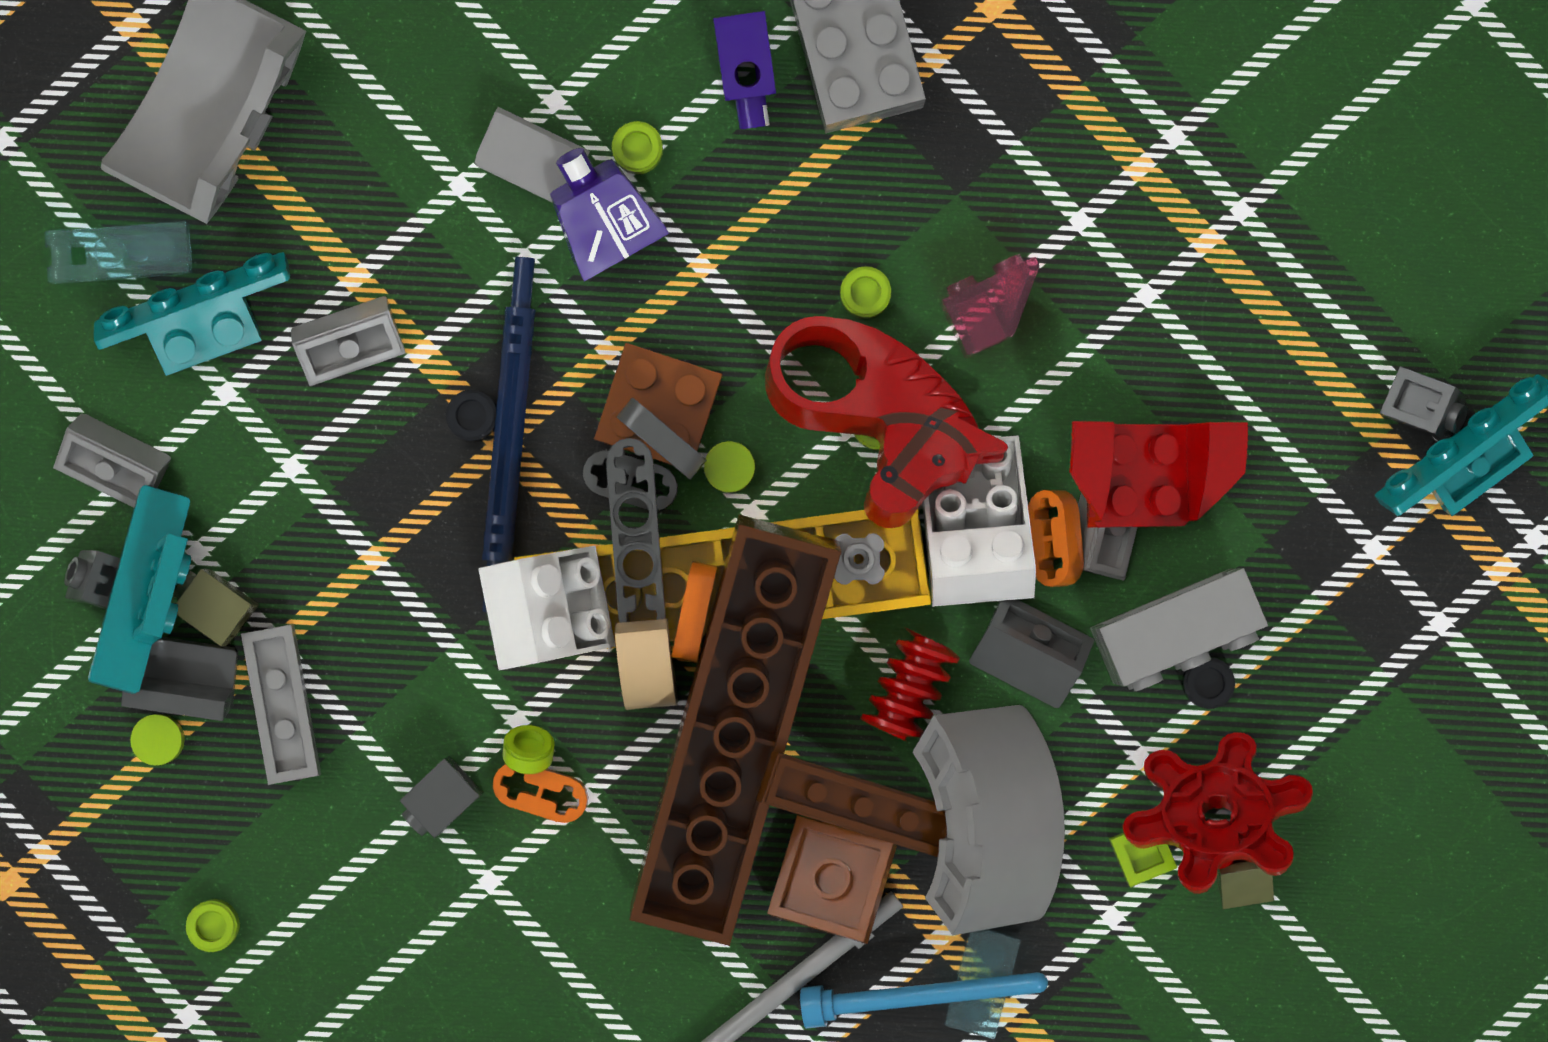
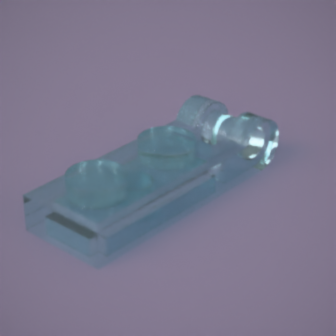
M186 221L74 230L57 229L44 232L45 248H51L52 266L47 267L48 283L62 284L193 274L189 223ZM85 246L86 264L72 265L71 247Z

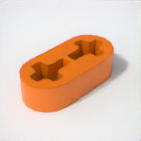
M1042 490L1031 498L1028 505L1036 564V578L1044 586H1069L1081 577L1084 567L1078 503L1074 496L1065 490ZM1057 507L1058 517L1050 519L1049 509ZM1062 558V568L1054 569L1053 559Z
M692 561L675 636L672 658L697 663L718 566Z
M505 764L498 769L493 779V790L501 803L555 822L568 823L575 821L584 813L588 806V792L580 780L550 769L536 774H524V781L538 786V792L533 794L521 791L517 798L509 796L510 787L503 784L504 776L512 777L516 771L510 769ZM565 785L573 787L572 796L579 799V806H570L566 813H560L557 811L558 802L543 797L545 789L561 792Z

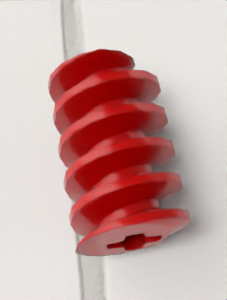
M906 627L905 629L914 637L913 641L898 639L895 644L905 655V658H889L886 663L897 674L896 677H879L878 683L888 693L887 696L871 695L869 698L870 703L879 711L878 715L862 714L860 717L862 721L906 741V737L921 738L924 730L914 721L915 718L931 719L933 716V712L923 701L924 699L940 701L942 694L932 685L933 681L949 682L951 678L941 666V663H958L960 659L952 649Z

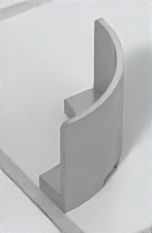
M188 0L175 37L149 91L119 139L102 159L101 169L207 224L237 183L238 176L235 173L246 148L255 151L273 117L265 111L275 91L281 85L287 86L299 56L306 31L247 0Z
M1021 705L933 715L912 752L928 779L937 811L945 810L947 838L939 839L937 867L932 884L925 897L926 901L952 936L1041 919L1051 903L1060 876L1064 853L1065 824L1062 793L1057 771L1039 727L1028 710Z

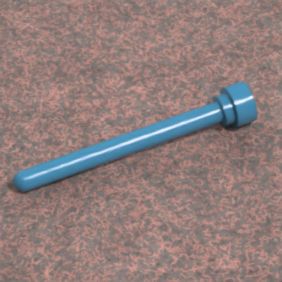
M1035 972L834 994L833 989L824 990L822 985L802 987L800 990L801 1013L806 1029L826 1027L827 1021L836 1020L837 1015L1041 993L1046 990L1048 980L1044 974Z

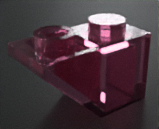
M1017 254L992 266L996 275L977 283L974 275L946 288L949 296L941 300L940 306L965 359L999 344L1015 334L1040 266L1036 257L1023 262L1021 255Z

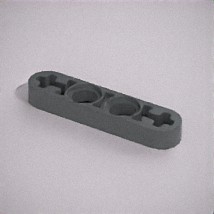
M626 438L619 440L610 448L606 461L618 619L620 623L628 622V612L636 611L637 607L636 595L625 598L624 586L643 588L653 583L656 584V595L645 594L646 607L648 610H656L657 620L665 619L666 611L654 460L651 451L643 442L637 439ZM634 447V452L637 456H644L645 464L636 467V483L648 481V492L629 490L617 495L616 484L627 485L625 469L616 468L615 465L616 458L624 457V448ZM632 498L644 501L649 509L647 522L636 529L626 527L619 517V510L622 504ZM634 550H644L652 557L653 570L648 577L642 580H633L628 577L623 568L626 555Z

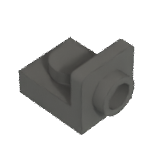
M1400 366L1380 414L1390 420L1428 433L1440 441L1450 438L1452 433L1456 434L1460 431L1465 422L1468 407L1465 405L1466 396L1457 387Z
M81 550L78 557H74L67 568L64 583L68 586L65 598L107 609L120 558L97 550Z

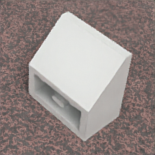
M596 546L522 558L478 568L499 670L616 647Z

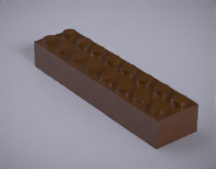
M738 514L633 892L629 920L730 946L769 809V805L757 801L756 798L772 750L784 754L841 555L839 541Z

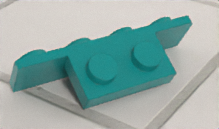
M284 252L275 255L262 253L248 259L242 267L226 273L223 271L207 273L200 277L195 284L176 291L173 288L158 291L147 302L131 308L126 306L112 308L103 313L94 322V342L98 350L146 333L166 376L262 341L261 332L245 296L288 281L290 279V272Z
M1537 374L1517 382L1510 389L1509 395L1493 407L1485 408L1475 413L1469 419L1468 425L1451 438L1440 440L1432 445L1427 451L1426 456L1409 469H1403L1393 474L1386 481L1385 487L1375 494L1378 502L1396 516H1399L1432 492L1442 509L1449 515L1454 516L1534 456L1518 428L1548 406V379Z
M147 485L139 489L89 671V682L131 694H136L140 691L152 644L162 638L163 633L170 634L176 620L178 604L171 603L176 583L184 584L190 568L191 555L184 553L188 539L181 537L190 506L189 498Z

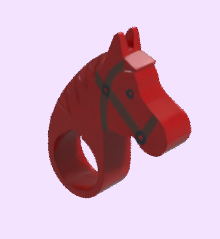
M813 316L792 323L775 340L765 373V389L771 405L782 418L803 429L872 436L879 441L878 472L873 477L864 500L865 514L876 525L883 528H896L906 524L934 490L953 485L957 482L966 484L976 464L1002 461L1003 453L1007 451L1008 445L1004 441L978 428L972 413L961 397L923 358L903 343L880 330L849 319ZM810 345L824 346L842 355L850 364L854 375H858L859 379H856V387L841 399L831 402L811 401L798 395L789 387L782 375L780 363L786 355L797 348Z

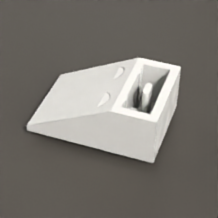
M1019 435L996 437L1008 445L1007 451L1003 453L1002 461L976 464L966 484L957 482L950 486L940 487L923 501L932 607L1034 598L1036 564Z

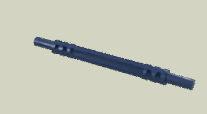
M515 257L511 306L505 307L484 548L482 552V560L487 561L486 567L513 560L529 370L534 334L533 327L536 313L535 309H531L535 258ZM483 597V608H482V611H483V612H487V610H486V605H485V600H484V597Z

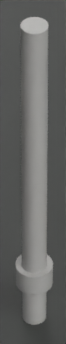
M892 891L881 898L869 941L875 937L873 934L875 929L904 907ZM837 935L833 936L701 1042H734L851 948L856 946L860 949L865 944Z

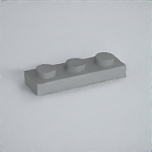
M294 624L242 633L243 649L268 785L321 775Z

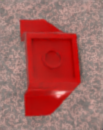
M1073 421L1069 473L1087 501V528L1185 526L1188 521H1197L1245 474L1248 422L1114 424V422Z

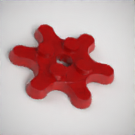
M1234 732L1223 737L1219 742L1216 757L1204 765H1190L1181 760L1172 751L1158 750L1149 754L1145 759L1144 771L1149 780L1164 792L1163 799L1153 809L1136 811L1130 814L1123 823V834L1136 848L1145 849L1167 844L1183 851V859L1178 867V878L1180 883L1189 892L1194 894L1207 892L1217 879L1218 869L1228 867L1234 860L1250 861L1268 875H1281L1292 864L1294 851L1288 841L1280 838L1274 832L1273 822L1281 816L1303 811L1312 799V785L1307 779L1297 775H1288L1276 780H1267L1257 776L1251 766L1257 751L1256 743L1251 736L1242 732ZM1212 808H1225L1231 812L1230 821L1227 819L1219 821L1209 819L1206 821L1205 813Z

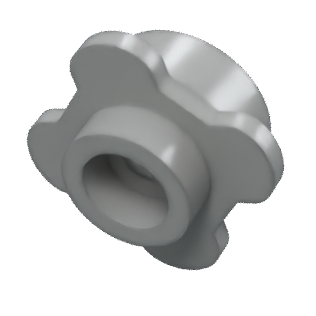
M844 533L835 538V540L839 541L841 555L834 576L838 583L847 585L852 580H866L869 584L873 585L883 579L885 572L880 566V552L884 548V541L879 535L871 533L865 538H852ZM856 554H861L864 557V561L861 564L854 562Z

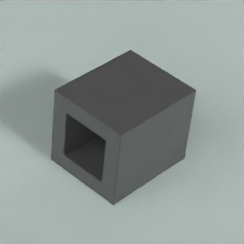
M448 756L400 800L406 808L402 816L421 836L429 832L436 838L484 792Z

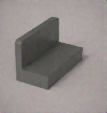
M1018 599L999 601L989 625L972 653L969 662L978 669L1054 708H1059L1081 675L1095 639Z
M162 637L152 644L140 691L136 694L122 691L121 706L223 721L233 707L239 651L237 648Z

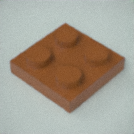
M625 343L594 440L613 446L619 440L626 438L637 439L649 448L654 460L672 465L616 418L633 397L698 452L723 375ZM634 447L624 448L626 451L635 453Z
M797 815L767 914L868 944L897 845Z

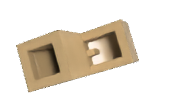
M668 619L616 623V651L625 709L677 706L675 667L670 648Z

